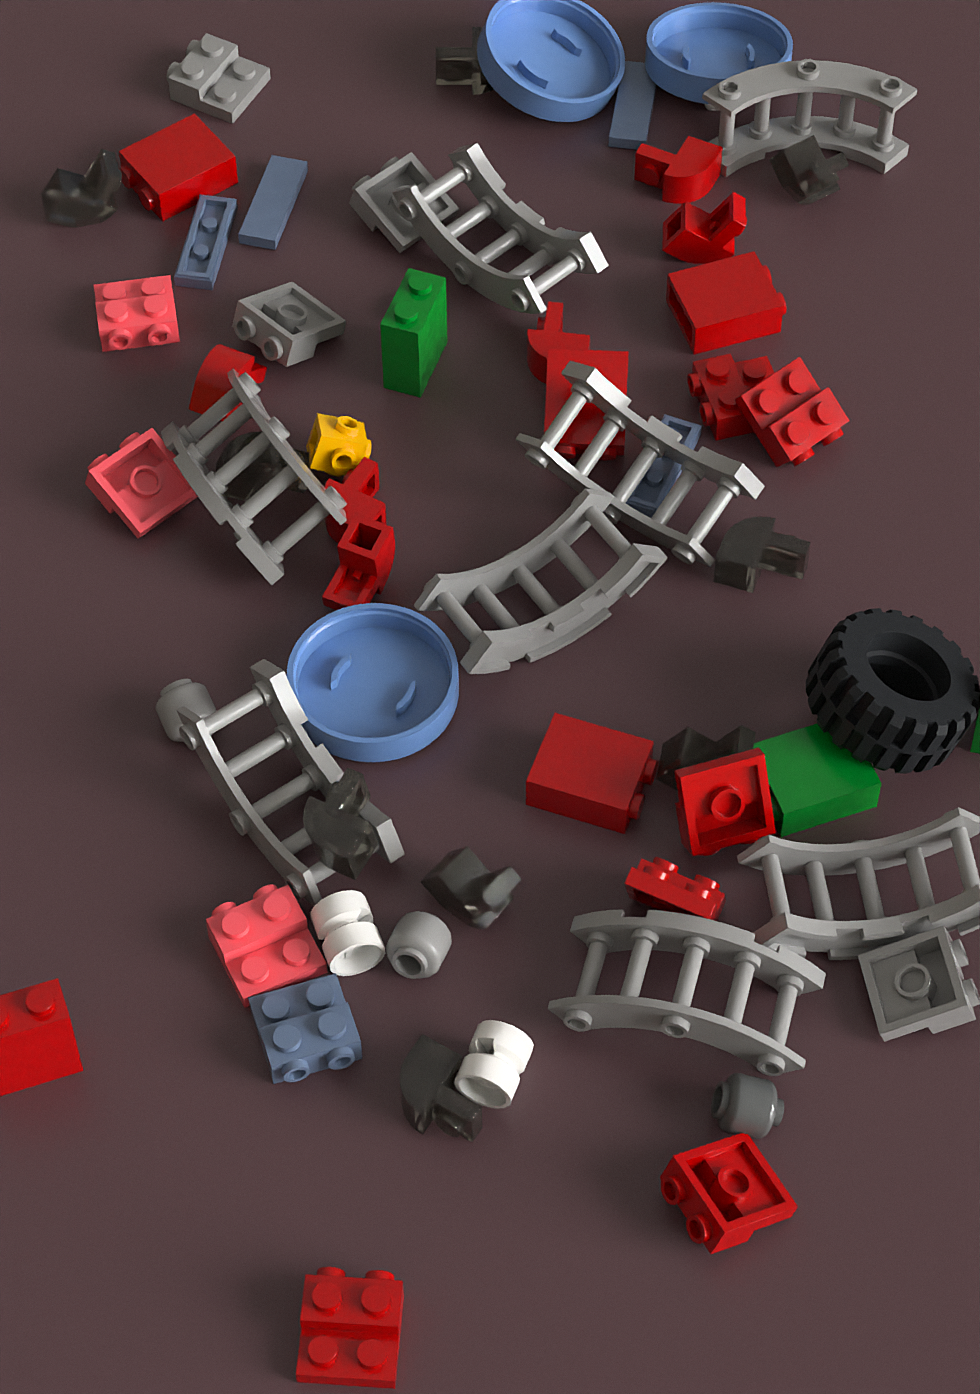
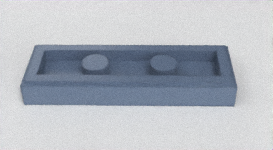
M625 61V70L619 83L608 147L638 150L641 143H647L657 84L649 77L645 63Z
M271 155L238 233L240 244L276 250L307 175V161Z
M200 194L174 275L175 286L213 290L238 209L237 199Z
M664 414L661 422L682 435L680 443L694 450L701 436L702 426ZM665 455L662 458L657 457L626 504L651 518L683 472L680 469L682 465Z

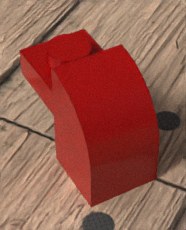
M689 135L676 155L641 143L635 153L634 180L663 189V202L683 204L685 201L688 203L694 202L707 195L719 178L723 147Z
M732 192L711 213L685 201L663 222L662 251L692 264H707L732 257L735 254V237L743 232L747 224L746 198Z
M548 301L546 316L538 317L537 330H527L528 367L532 374L544 384H546L548 348L590 350V335L563 332L564 303Z
M221 344L216 345L208 353L199 369L188 409L203 414L233 387L227 373L232 368L239 375H242L244 372L248 373L258 384L264 382L267 367L255 363V356ZM241 402L240 404H238L220 421H223L225 418H227L233 411H235L243 403Z
M364 457L354 470L350 469L346 473L342 484L330 478L327 480L324 488L327 489L329 486H332L347 503L343 507L347 521L342 525L331 514L325 518L326 529L335 542L339 543L355 513L386 524L385 503L373 498L380 489L377 462Z
M355 513L337 545L340 565L322 596L323 605L335 610L357 604L370 603L375 593L381 595L394 560L395 537L393 527Z

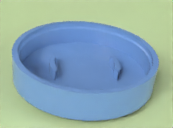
M499 0L491 9L478 38L477 56L479 65L493 89L514 107L544 120L576 122L598 114L610 102L625 70V54L615 30L601 14L580 0Z
M719 2L689 4L669 10L652 22L646 36L645 68L652 81L663 90L689 101L709 104L702 99L703 93L719 82L749 69L792 61L793 40L787 28L780 21L757 9Z
M366 603L348 606L329 613L317 620L301 635L293 647L288 660L287 679L308 718V721L301 724L315 745L319 746L323 743L330 754L343 759L358 762H385L418 752L437 739L446 729L457 707L459 698L458 662L450 640L430 619L405 607L384 603Z

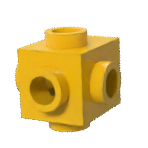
M317 413L306 445L310 469L324 471L332 476L346 475L350 469L354 470L364 457L369 459L372 444L371 440L367 439L364 422L357 421L349 416L335 417Z

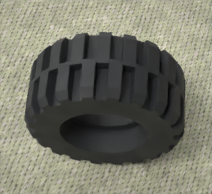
M875 608L848 615L845 620L839 621L808 670L806 694L812 715L818 716V726L824 733L828 732L832 736V742L840 749L846 748L853 753L851 757L861 763L864 760L873 763V768L882 771L891 768L894 769L895 773L907 774L913 770L915 773L930 770L933 766L943 763L952 753L980 709L977 675H972L974 668L969 658H963L961 648L954 641L949 642L943 636V631L935 626L933 628L923 623V619L914 615L907 617L902 615V611L890 609L882 612L881 608Z

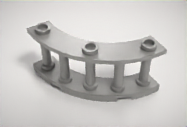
M804 59L801 61L768 64L733 75L705 91L702 99L720 110L719 136L709 141V143L723 147L721 175L724 177H728L736 170L750 163L764 159L767 152L784 149L786 154L818 153L819 148L841 151V157L860 162L885 174L908 155L909 144L893 136L892 130L895 112L917 95V88L907 84L898 77L890 76L867 67L841 62ZM813 92L841 95L838 118L811 116ZM798 93L796 116L769 119L771 98ZM856 98L881 107L878 129L853 121ZM755 104L754 121L734 129L735 114Z
M478 143L459 147L448 154L453 163V169L421 191H419L415 184L398 188L392 192L397 200V209L400 215L405 220L411 222L426 244L453 272L455 278L461 284H468L478 293L505 308L529 314L543 313L547 308L540 295L572 272L596 274L609 266L591 232L571 231L562 227L554 231L544 226V218L528 207L522 200L515 204L503 191L506 183L494 170ZM460 182L466 183L477 198L478 205L445 227L428 204ZM486 217L493 218L507 233L475 255L456 239ZM516 244L519 246L523 245L534 253L533 256L508 273L488 265ZM545 265H554L552 268H550L545 273L537 277L535 280L531 281L530 276L538 270H540L542 267H544Z
M569 361L561 374L573 385L570 389L572 394L541 439L519 433L515 439L527 450L525 454L526 459L541 469H549L578 493H582L585 488L606 491L587 476L617 432L624 431V429L628 430L643 441L641 444L643 449L612 493L615 498L604 510L603 514L611 523L617 524L620 520L643 535L671 549V552L678 559L692 565L695 560L711 567L715 559L700 544L732 497L737 498L741 494L756 500L765 486L742 462L720 455L704 446L696 452L681 444L682 435L654 416H649L646 421L629 409L628 405L632 400L617 389L595 367ZM592 402L605 413L603 417L605 422L576 465L572 466L554 448L584 404ZM665 455L682 465L680 469L683 472L650 518L630 507L626 502L657 457L662 458ZM704 477L716 483L717 491L687 535L666 526L696 481L700 482Z
M232 368L227 373L233 387L189 427L183 425L179 428L172 421L161 431V436L169 451L174 448L178 451L179 454L173 461L219 525L226 521L229 522L235 530L234 536L239 540L235 544L265 579L273 585L284 575V568L281 563L284 559L283 554L329 514L340 525L346 522L347 517L343 507L347 503L332 486L325 489L289 445L286 438L290 436V433L275 416L270 418L260 397L257 395L261 391L257 383L248 373L244 372L242 375H239ZM241 402L243 403L235 411H233L227 418H225L219 425H217L211 432H209L203 439L199 441V439L206 432H208L214 425H216L238 404H240ZM253 417L263 432L216 473L214 471L209 472L205 465L209 461L207 456ZM273 445L288 465L244 504L233 506L224 494L228 490L227 484ZM300 478L319 501L272 542L267 540L263 543L250 527L254 523L252 518L294 481Z
M585 488L582 493L574 498L571 506L553 524L521 548L507 553L503 558L473 570L451 574H435L424 586L423 592L415 602L414 607L418 611L444 610L470 642V649L460 661V664L469 674L501 672L510 669L511 665L509 662L524 657L529 663L556 652L591 631L612 615L608 610L612 604L625 593L630 597L635 595L668 557L657 546L634 543L631 545L603 514L615 497L610 492ZM591 525L619 556L618 562L599 580L570 547ZM556 557L586 590L564 606H559L533 575V573ZM519 583L546 616L520 626L496 598L495 594ZM478 601L501 630L482 631L462 606Z
M262 659L250 667L256 681L252 685L253 690L204 719L185 706L176 710L183 724L179 728V733L187 747L192 751L196 750L212 781L232 811L229 813V817L238 833L242 836L245 834L249 835L259 850L284 878L285 884H289L297 900L304 898L312 906H315L322 899L316 884L365 853L374 854L376 852L389 863L394 862L405 855L391 818L375 807L360 791L352 795L340 782L344 778V772L335 762L324 744L322 743L315 747L301 725L308 721V718L301 708L284 670ZM260 705L268 706L278 725L274 728L275 733L229 761L224 762L211 734ZM283 748L289 750L292 748L304 767L302 774L251 805L234 778ZM310 789L313 791L320 790L331 804V811L280 842L262 819ZM339 826L342 828L350 826L358 835L356 839L309 868L294 856L295 853Z
M958 807L946 812L942 817L903 833L875 840H857L846 844L801 843L771 835L758 839L751 847L737 855L739 864L763 870L773 916L767 924L753 932L755 934L754 942L774 951H777V947L781 945L803 958L806 956V951L827 952L829 960L858 959V955L941 926H944L947 932L958 929L960 936L979 929L980 878L970 838L980 833V816ZM953 847L964 890L957 896L935 904L924 858ZM907 863L918 910L886 917L874 870ZM856 873L867 920L836 921L833 916L825 876ZM782 874L806 875L816 919L796 916L790 913Z
M623 909L598 911L574 916L570 932L582 940L589 948L575 997L549 1001L547 1008L562 1019L568 1028L578 1032L600 1028H636L660 1031L675 1038L686 1037L731 1053L755 1066L758 1071L768 1076H780L786 1072L804 1069L806 1060L786 1047L785 1043L796 997L804 993L823 989L826 973L810 961L781 945L777 947V951L754 942L755 934L750 931L698 916L648 910L646 917H624L625 912ZM632 950L620 995H595L606 954ZM652 950L685 954L672 1002L639 997ZM704 958L735 968L724 1017L690 1007L702 959ZM753 976L778 991L768 1036L741 1024Z

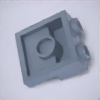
M336 973L248 997L251 1014L273 1084L283 1081L297 1082L305 1079L311 1073L329 1068L333 1070L343 1069L350 1066L354 1061L362 1059L361 1040Z

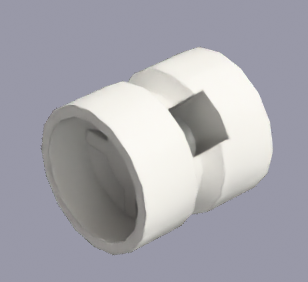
M354 890L340 891L321 899L313 907L310 913L311 920L318 939L324 940L322 949L332 973H336L339 976L356 975L373 968L383 959L386 954L385 946L378 928L373 924V915L366 897L361 892Z
M486 1020L479 1023L469 1045L468 1051L470 1054L464 1057L455 1078L454 1084L457 1090L466 1098L482 1106L495 1109L508 1107L519 1085V1074L524 1072L533 1051L534 1044L531 1038L520 1029L505 1022Z

